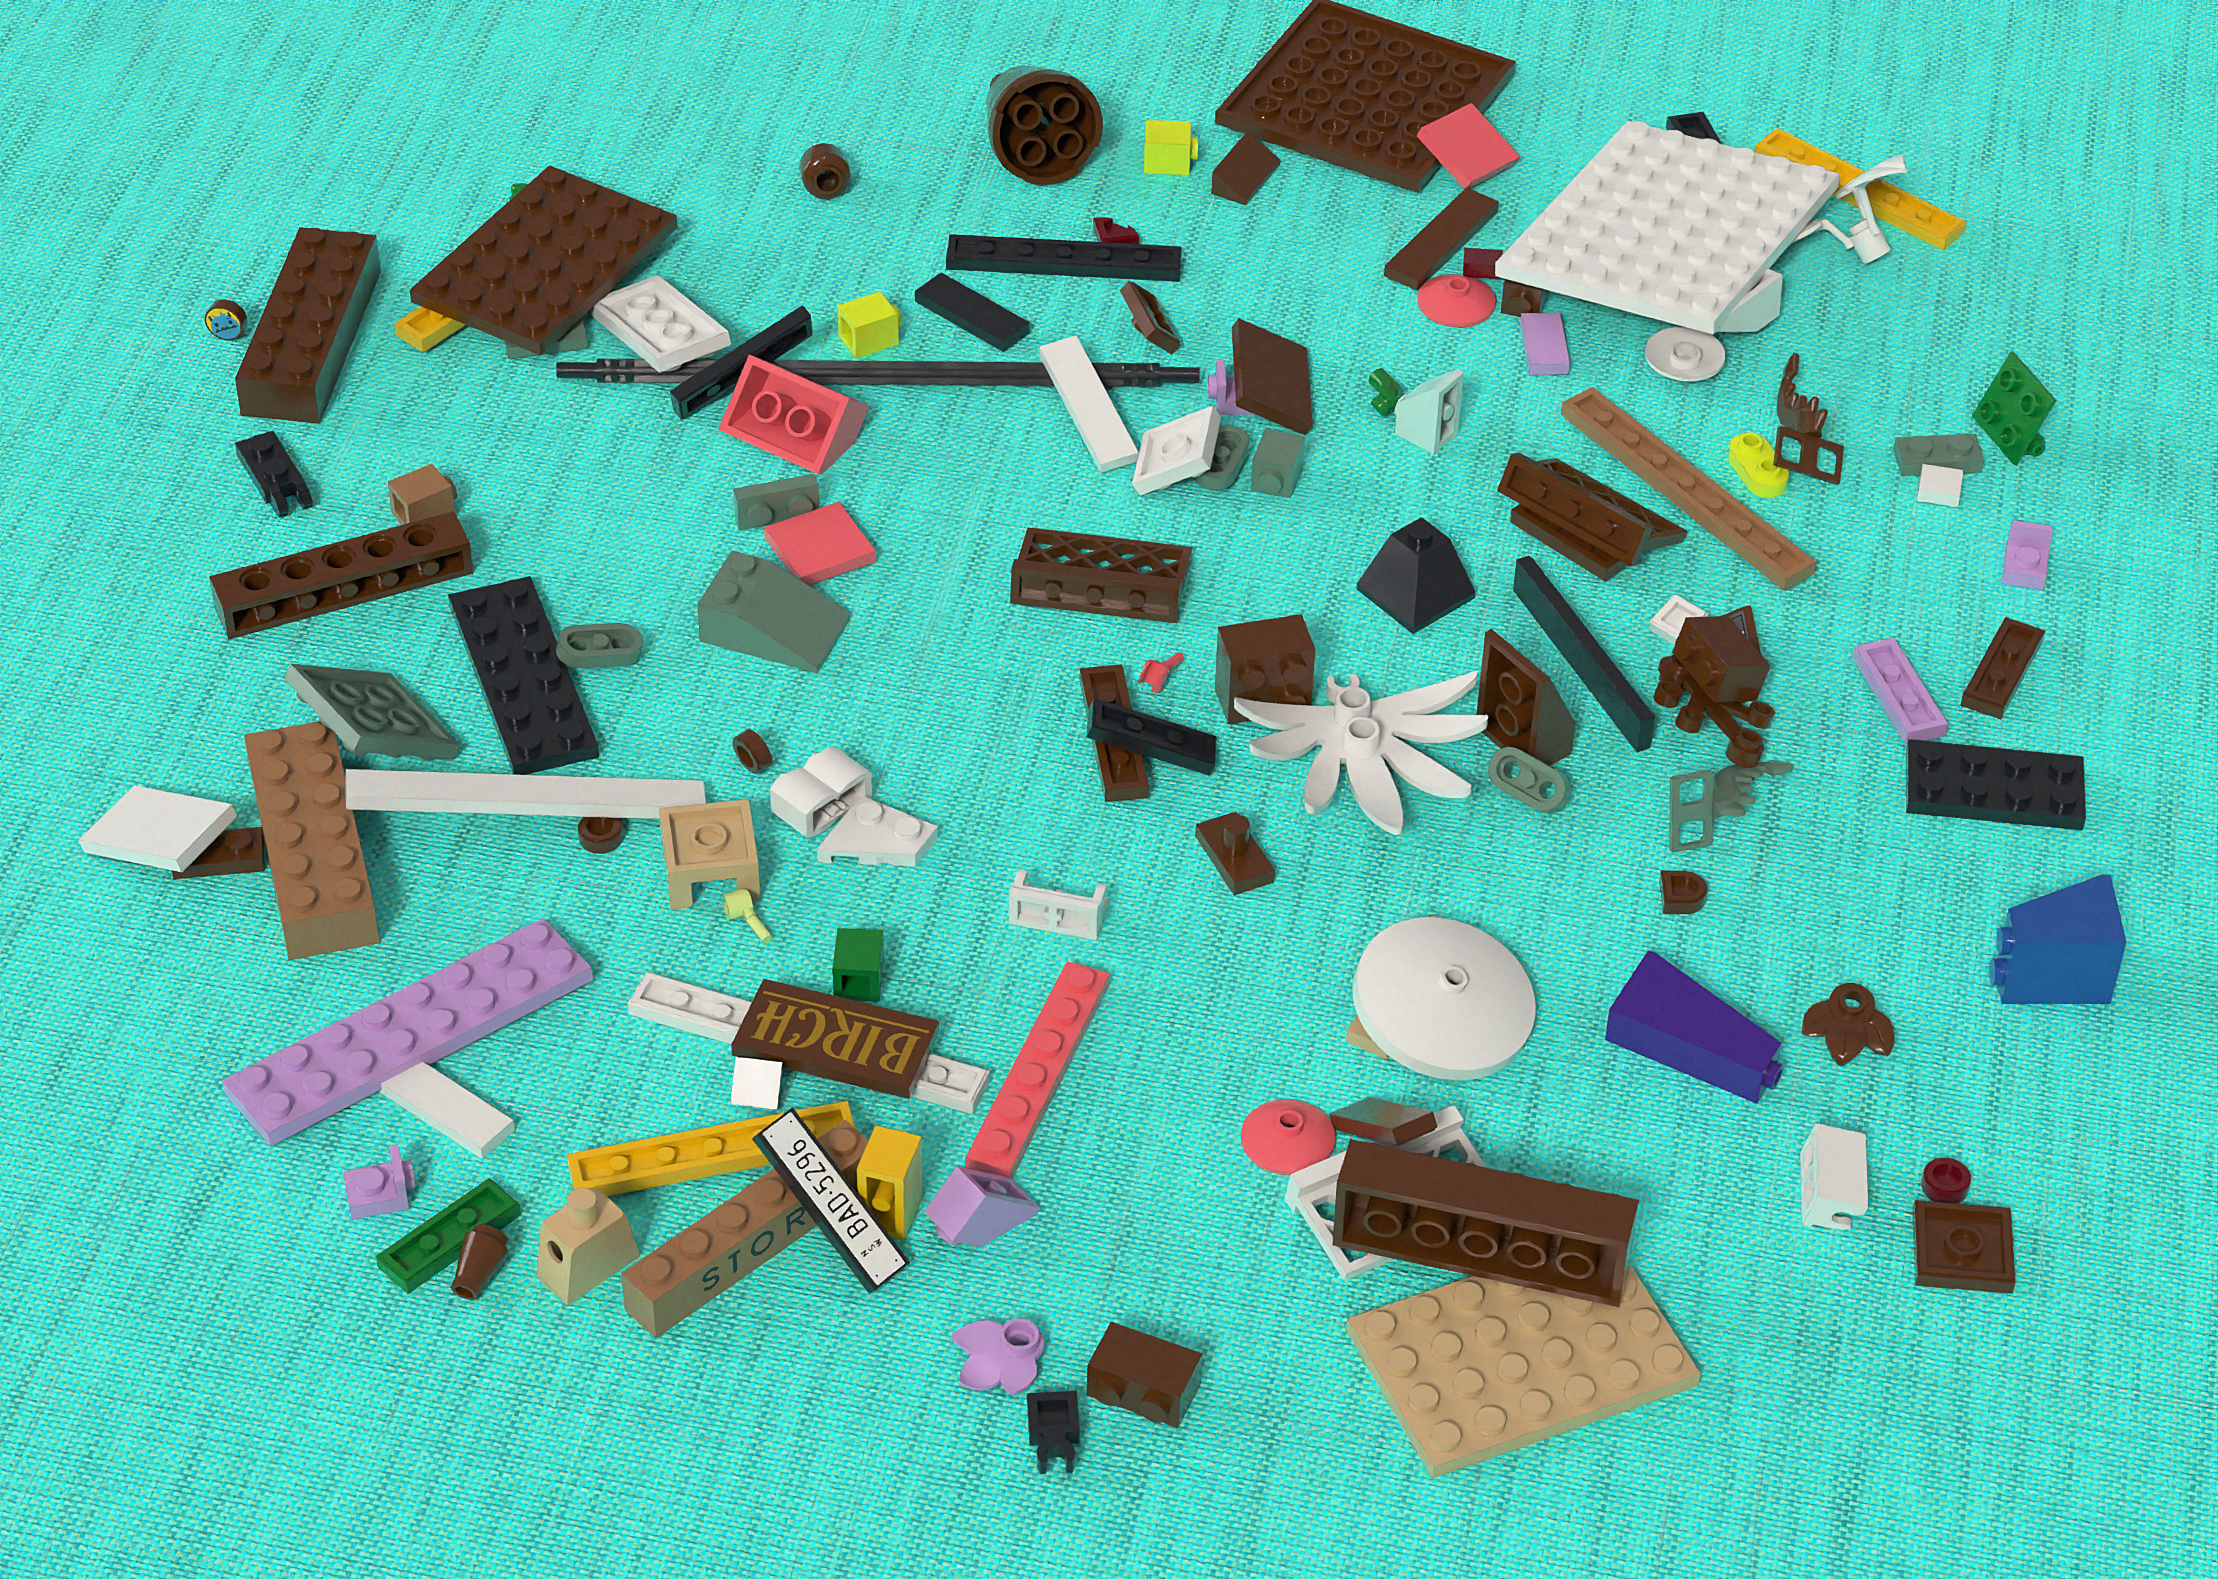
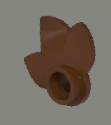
M1845 983L1836 987L1832 991L1829 1000L1813 1004L1807 1010L1802 1022V1034L1804 1036H1825L1827 1049L1838 1066H1844L1852 1061L1865 1046L1883 1056H1889L1894 1046L1895 1037L1891 1021L1875 1009V1000L1871 992L1864 986L1856 983ZM1844 1000H1855L1860 1006L1856 1008L1849 1007Z

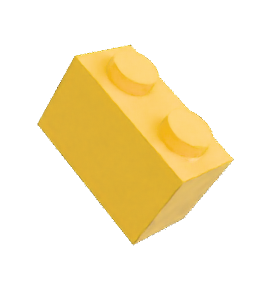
M875 1125L857 1167L858 1194L891 1238L905 1241L923 1199L922 1137L903 1130H893Z

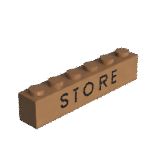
M844 1120L817 1140L858 1193L857 1167L869 1140ZM773 1169L622 1272L625 1311L652 1336L658 1338L817 1227V1224L777 1171Z

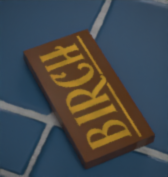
M763 978L731 1044L732 1056L785 1061V1069L910 1099L939 1034V1021Z

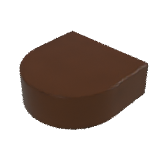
M1661 871L1659 884L1663 914H1692L1704 907L1708 887L1702 877L1689 871Z

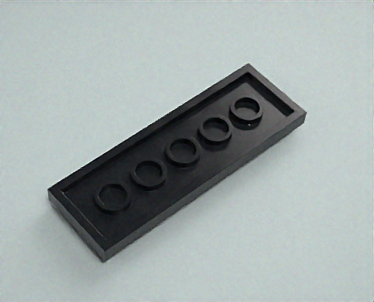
M531 576L449 594L450 610L513 775H527L599 758L598 743L568 668L556 654L557 641Z

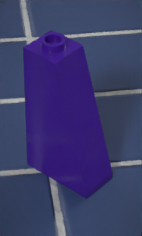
M1647 951L1609 1009L1605 1035L1606 1041L1758 1104L1767 1088L1774 1090L1783 1073L1784 1064L1778 1062L1782 1044L1780 1041L1652 951Z

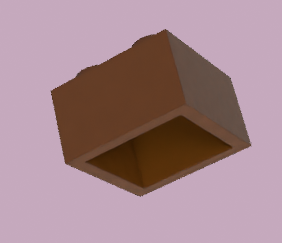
M1302 614L1218 627L1215 691L1227 724L1252 721L1234 708V697L1267 703L1312 706L1315 647Z

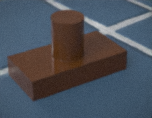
M1236 811L1198 823L1195 829L1196 839L1233 895L1274 883L1275 869L1249 832V820L1245 816L1237 814Z

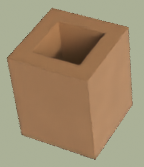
M433 464L388 481L391 512L402 525L455 511L456 488L452 480L448 476L443 477Z

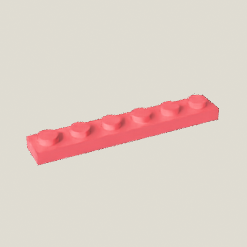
M1066 962L965 1157V1168L1013 1178L1109 987L1110 973L1073 962Z

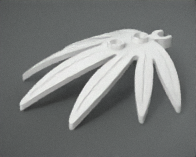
M1478 671L1370 701V696L1364 689L1359 688L1360 682L1357 675L1350 674L1349 686L1347 687L1337 686L1333 676L1327 678L1326 696L1329 701L1335 704L1334 706L1277 704L1234 697V708L1246 718L1269 728L1284 730L1251 740L1249 750L1253 755L1267 760L1284 761L1300 757L1312 750L1316 745H1322L1309 769L1305 781L1304 807L1306 812L1316 815L1330 805L1338 786L1340 764L1343 763L1346 766L1351 791L1361 810L1374 824L1393 835L1402 834L1403 810L1397 788L1383 759H1386L1390 766L1404 780L1426 793L1445 798H1466L1471 794L1472 789L1470 783L1394 736L1421 743H1447L1480 733L1486 729L1488 724V715H1426L1452 704L1471 690L1477 683Z

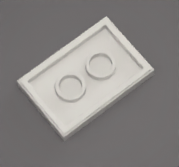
M134 785L78 841L85 853L183 872L235 820L237 814L233 805L229 803Z

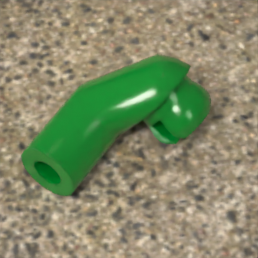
M1379 368L1373 371L1369 377V384L1379 393L1378 396L1372 399L1371 405L1381 416H1387L1393 408L1395 409L1397 402L1404 393L1401 386L1383 368Z

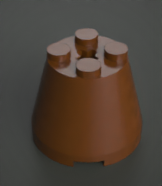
M1030 65L1010 68L1002 74L996 75L991 80L986 100L988 134L991 148L1002 166L1025 182L1037 185L1059 183L1080 172L1078 168L1085 163L1094 148L1099 146L1103 131L1100 105L1087 86L1078 78L1066 72Z

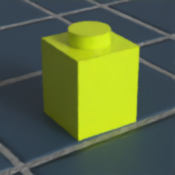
M1145 120L1144 174L1189 175L1190 160H1197L1198 137H1191V121Z
M881 292L837 305L838 336L856 359L899 345L898 328L902 326L900 312L896 305H891Z

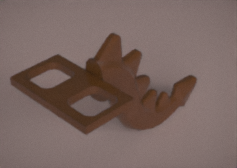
M1793 353L1783 369V378L1777 397V415L1782 426L1777 428L1773 465L1838 485L1841 478L1844 446L1821 439L1822 427L1827 418L1828 410L1821 409L1817 411L1819 398L1813 396L1807 403L1806 396L1801 395L1799 397V394L1794 392L1796 384L1792 383V380L1798 374L1799 354ZM1783 437L1797 440L1800 443L1799 463L1785 460L1781 456ZM1819 448L1832 451L1836 455L1834 475L1820 471L1817 468Z

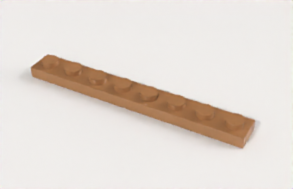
M1591 387L1562 402L1561 415L1782 590L1785 591L1815 574L1816 561L1595 388Z

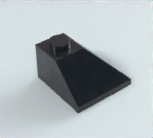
M1422 517L1392 533L1357 582V590L1412 634L1475 599L1476 593L1450 538Z

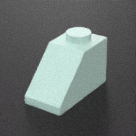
M1458 369L1425 381L1409 394H1404L1395 407V434L1432 454L1438 452L1457 436L1464 372Z

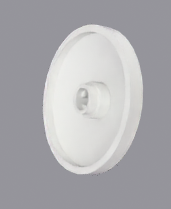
M1420 917L1404 920L1389 926L1376 935L1368 944L1361 956L1353 978L1352 991L1355 1009L1360 1022L1371 1039L1398 1063L1430 1077L1445 1080H1471L1496 1073L1510 1064L1521 1052L1534 1025L1536 1014L1535 995L1522 965L1495 938L1478 928L1456 920Z

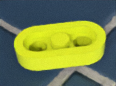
M1752 432L1739 434L1732 438L1729 445L1728 461L1752 493L1760 497L1772 498L1782 495L1787 489L1789 471L1773 465L1775 451L1765 438Z

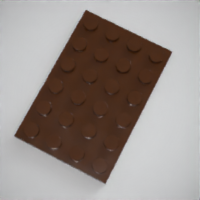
M549 165L410 289L411 302L528 351L542 355L678 228L677 215Z

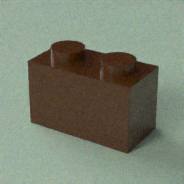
M1728 616L1686 617L1672 651L1713 702L1757 701L1771 666Z
M1110 1322L1087 1365V1396L1097 1399L1104 1405L1117 1406L1140 1414L1152 1422H1163L1179 1428L1201 1385L1203 1353Z

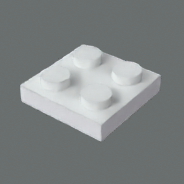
M1213 405L1143 433L1132 485L1140 496L1154 490H1163L1172 483L1188 477L1200 476L1211 468L1221 420L1220 414Z

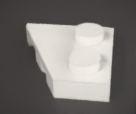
M861 795L817 848V861L832 864V856L859 857V865L889 863L894 866L916 867L938 839V826Z

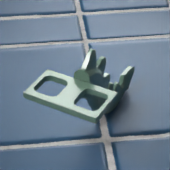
M1769 760L1767 762H1759L1754 768H1744L1736 764L1721 769L1714 776L1713 771L1705 770L1670 777L1669 850L1674 853L1713 845V817L1715 819L1722 816L1742 817L1745 815V810L1741 806L1755 803V797L1746 794L1752 791V786L1749 785L1752 783L1751 777L1759 778L1761 773H1767L1772 776L1793 771V765L1786 762ZM1703 778L1702 798L1697 801L1680 803L1679 787L1681 783ZM1703 819L1702 838L1698 841L1680 844V825L1687 821Z

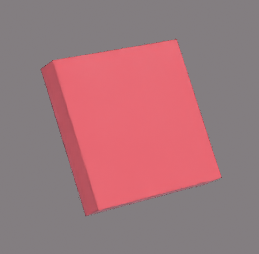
M1472 103L1423 126L1417 134L1420 141L1464 189L1466 187L1471 188L1514 166L1520 158L1518 153Z
M840 502L764 527L766 541L787 570L807 585H812L876 562V550Z

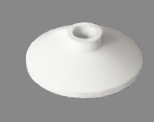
M1678 326L1660 330L1652 335L1646 344L1645 357L1648 364L1656 372L1667 378L1678 381H1700L1714 376L1722 369L1725 362V350L1721 342L1710 333Z

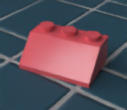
M749 354L718 430L822 475L855 443L870 406Z

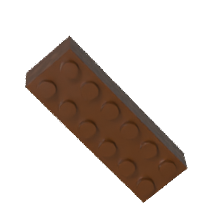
M299 227L235 377L241 416L320 424L381 273L376 235Z
M1350 1139L1337 1179L1332 1246L1620 1307L1631 1262L1639 1200L1623 1197L1618 1194L1580 1188L1570 1184L1528 1177L1518 1173L1485 1168L1471 1163L1433 1157L1424 1153H1414L1381 1146L1376 1143Z

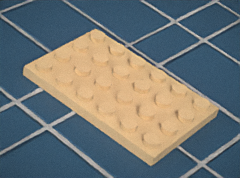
M1631 1265L1629 1266L1620 1307L1472 1276L1347 1318L1346 1332L1432 1479L1699 1386L1701 1375Z

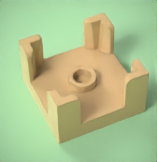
M749 799L659 808L662 850L667 869L670 910L691 908L693 906L691 883L736 878L737 890L745 889L750 893L752 901H760L759 865Z

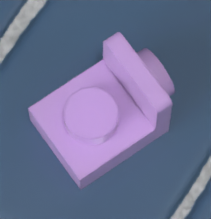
M1216 360L1215 375H1208V399H1216L1217 412L1220 415H1255L1236 406L1234 376H1226L1224 360Z
M2022 521L2011 522L2005 549L2002 584L2044 590L2049 548L2053 534L2052 526Z
M398 1144L388 1146L391 1163L343 1171L352 1220L409 1209L407 1190L416 1188L411 1160L401 1161Z

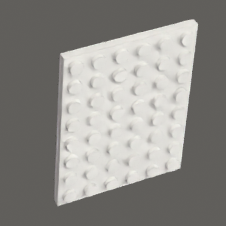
M1627 121L1496 261L1495 276L1714 335L1742 298L1753 289L1764 276V272L1775 263L1835 192L1839 185V173L1827 171L1817 165L1807 166L1791 162L1785 157H1771L1755 153L1749 148H1735L1719 144L1713 139H1699L1687 136L1677 130H1663L1651 127L1644 122Z

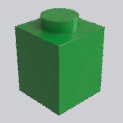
M837 928L832 967L833 995L855 1001L879 1002L884 967L883 930Z

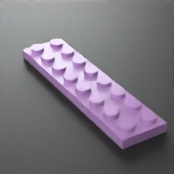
M542 918L223 1079L224 1093L271 1147L382 1089L381 1083L421 1062L430 1065L593 981L592 968Z

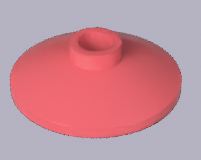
M1446 274L1434 277L1424 283L1418 292L1417 303L1421 312L1435 323L1449 327H1470L1486 321L1493 314L1496 306V297L1493 290L1477 278L1465 277L1461 274Z
M1281 1099L1258 1106L1246 1117L1241 1129V1143L1246 1155L1257 1166L1272 1173L1291 1175L1330 1158L1335 1146V1130L1330 1119L1317 1107L1298 1100Z

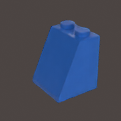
M2100 875L2008 909L2005 926L1999 927L1997 930L1996 944L1998 956L1990 960L1989 966L1990 983L1992 986H1998L2001 1004H2111L2127 943L2111 875Z

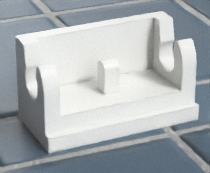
M1018 870L1013 886L1009 891V924L1097 941L1108 908V897L1105 896L1108 885L1098 883L1094 896L1091 898L1066 893V891L1059 889L1054 891L1030 886V882L1026 881L1029 870Z
M1815 1123L1800 1151L1802 1226L1811 1227L1812 1225L1831 1229L1848 1230L1852 1228L1851 1219L1834 1214L1846 1212L1850 1215H1864L1868 1209L1866 1134Z

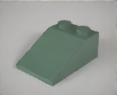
M736 551L730 552L697 604L700 642L817 674L850 621V612L772 561Z

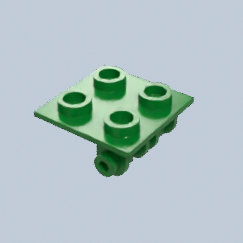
M2011 351L1972 414V417L2012 464L2017 465L2023 455L2037 457L2044 452L2045 439L2037 432L2057 400L2022 360Z

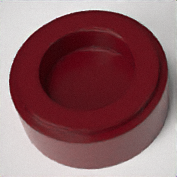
M1937 1158L1925 1166L1921 1188L1924 1194L1934 1202L1958 1204L1968 1195L1971 1174L1967 1167L1957 1160Z

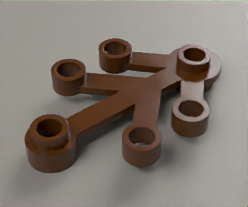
M1675 655L1663 657L1658 665L1660 682L1653 695L1654 701L1663 707L1675 708L1678 706L1682 693L1688 692L1691 695L1690 701L1687 706L1680 708L1675 721L1676 726L1687 733H1698L1705 719L1703 713L1705 711L1730 739L1725 751L1726 757L1740 767H1756L1764 751L1763 738L1753 730L1741 729L1730 715L1747 721L1756 728L1766 729L1771 724L1775 714L1774 709L1770 705L1759 701L1752 702L1749 707L1742 705L1747 701L1713 702Z

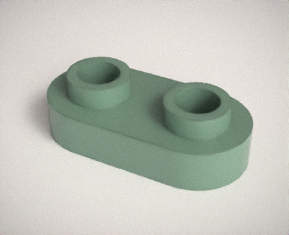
M1235 426L1219 427L1211 468L1202 475L1194 477L1197 484L1211 491L1222 490L1233 484L1248 455L1249 437L1244 430Z
M624 623L572 625L560 632L556 654L564 664L574 668L627 666L638 660L643 639L637 629Z
M1514 747L1502 748L1491 757L1488 765L1489 778L1502 791L1530 807L1546 813L1557 812L1568 803L1571 795V785L1566 775L1531 754ZM1518 763L1520 772L1517 777L1512 778L1510 776V769L1514 764ZM1553 783L1556 791L1554 796L1548 799L1545 790L1548 785Z

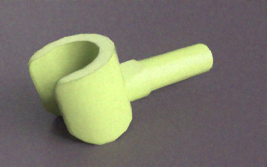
M740 889L723 894L725 900L723 909L728 920L743 916L746 923L750 925L763 943H767L772 939L771 933L754 912L752 899L747 890Z

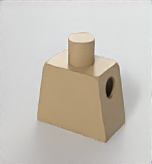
M577 1188L568 1194L567 1205L546 1218L540 1228L537 1278L567 1306L640 1257L625 1213L599 1189Z

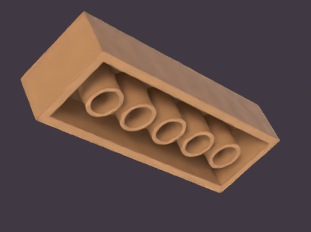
M319 721L245 734L244 739L288 960L379 944L375 907L353 810L346 809L345 774L335 732Z

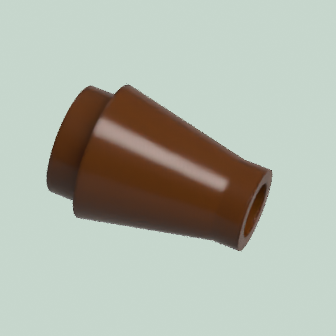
M477 1224L471 1232L465 1233L455 1278L450 1287L456 1295L467 1300H476L483 1287L509 1256L507 1249L509 1239L503 1232L489 1225Z

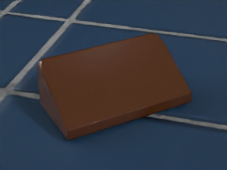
M1246 132L1213 170L1211 194L1246 205L1278 168L1280 159L1255 136Z

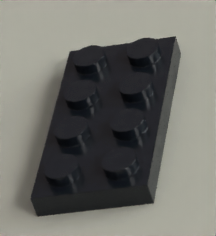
M1908 739L1906 748V813L2083 830L2086 820L2083 756Z

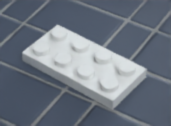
M659 275L608 293L590 309V315L659 373L676 370L683 363L696 358L713 356L718 350L731 345L727 329Z

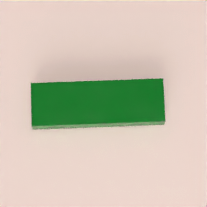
M488 1178L376 1255L377 1267L404 1292L409 1294L459 1259L465 1233L471 1232L477 1224H485L501 1230L521 1216L520 1204Z

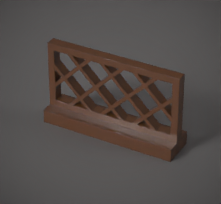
M1520 452L1511 454L1497 489L1503 495L1629 566L1639 564L1643 551L1684 542L1688 532L1557 458L1534 461Z
M1028 527L1019 557L1014 559L1011 568L1010 603L1177 623L1180 600L1192 558V547ZM1034 543L1052 545V547L1042 550ZM1088 549L1093 550V552L1083 555L1078 550ZM1130 554L1134 555V557L1124 560L1119 555ZM1064 555L1070 559L1062 563L1054 560ZM1171 559L1178 561L1166 565L1161 560ZM1105 560L1111 564L1103 568L1096 565ZM1146 565L1153 569L1145 573L1137 570Z

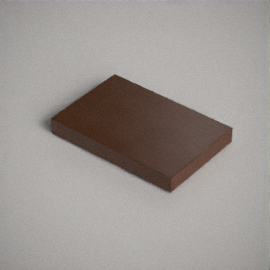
M1238 318L1231 327L1236 406L1306 435L1313 426L1307 347Z

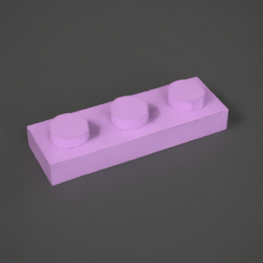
M1895 638L1855 646L1853 660L1906 745L1908 739L1925 741L1946 736L1947 721Z

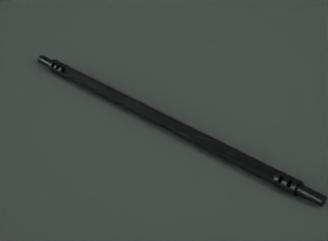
M597 358V362H557L556 376L557 378L597 379V383H683L718 359H694L683 363L676 370L660 373L644 359ZM774 360L771 362L819 384L1055 386L1043 362ZM1091 362L1104 387H1159V383H1199L1200 367H1160V363Z

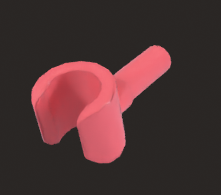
M1178 652L1162 662L1151 659L1147 660L1137 682L1139 684L1142 682L1150 683L1153 685L1152 691L1160 693L1170 670L1184 661L1183 654Z

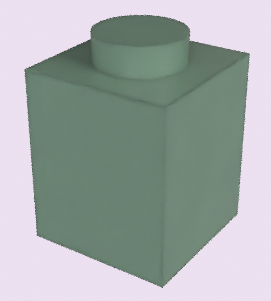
M1265 429L1252 461V491L1291 499L1303 469L1305 436Z

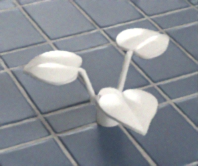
M1904 154L1896 155L1880 162L1869 171L1852 179L1834 195L1835 199L1838 200L1851 192L1854 194L1863 220L1848 228L1851 236L1847 237L1827 219H1816L1808 222L1791 243L1812 232L1826 229L1842 241L1846 250L1854 247L1863 264H1867L1890 251L1889 244L1875 222L1865 186L1872 181L1882 182L1885 175L1907 173Z

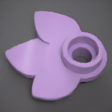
M1013 1319L1001 1325L990 1320H982L966 1325L952 1334L953 1342L970 1355L960 1373L959 1382L963 1387L983 1391L992 1389L1001 1383L1006 1392L1016 1395L1030 1387L1036 1379V1361L1044 1351V1337L1033 1322L1026 1319Z

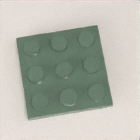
M290 664L284 676L287 683L297 692L296 696L298 699L308 704L320 716V722L332 729L343 740V746L357 755L378 753L393 758H399L401 755L416 756L431 761L434 758L454 759L461 746L391 673Z

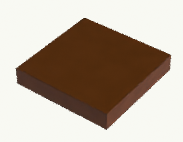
M1914 1201L1912 1218L1915 1286L2013 1294L2015 1268L2011 1208Z

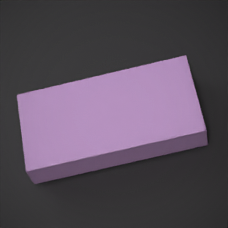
M1521 313L1520 327L1529 375L1569 374L1570 361L1561 314Z

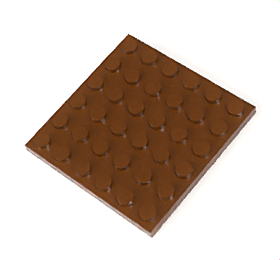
M1312 0L1215 111V124L1244 134L1248 132L1268 143L1276 144L1297 151L1300 154L1309 155L1332 163L1335 166L1344 167L1370 178H1376L1418 193L1441 165L1438 159L1417 137L1420 129L1470 103L1482 114L1515 73L1516 61L1331 0Z

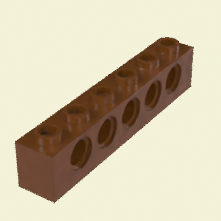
M455 511L219 573L209 576L214 608L229 640L473 574L470 542Z

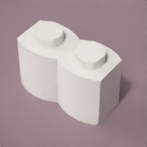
M827 748L812 755L803 768L794 769L775 780L770 788L771 812L805 837L817 836L832 826L840 816H844L861 795L871 798L872 773L838 748Z

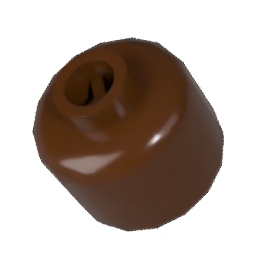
M820 143L811 146L801 157L799 171L803 185L811 195L819 199H832L845 192L850 184L851 171L847 157L840 148L833 144Z

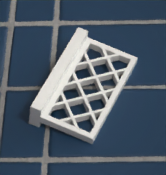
M1454 1105L1434 1113L1438 1127L1435 1128V1131L1399 1146L1376 1140L1367 1142L1414 1153H1424L1433 1157H1438L1439 1153L1456 1146L1466 1163L1487 1168L1462 1131L1461 1127L1464 1119ZM1346 1151L1292 1173L1284 1198L1293 1213L1301 1212L1344 1281L1394 1260L1368 1253L1366 1256L1349 1263L1341 1248L1332 1246L1334 1222L1321 1218L1315 1209V1206L1325 1202L1335 1204L1337 1179Z

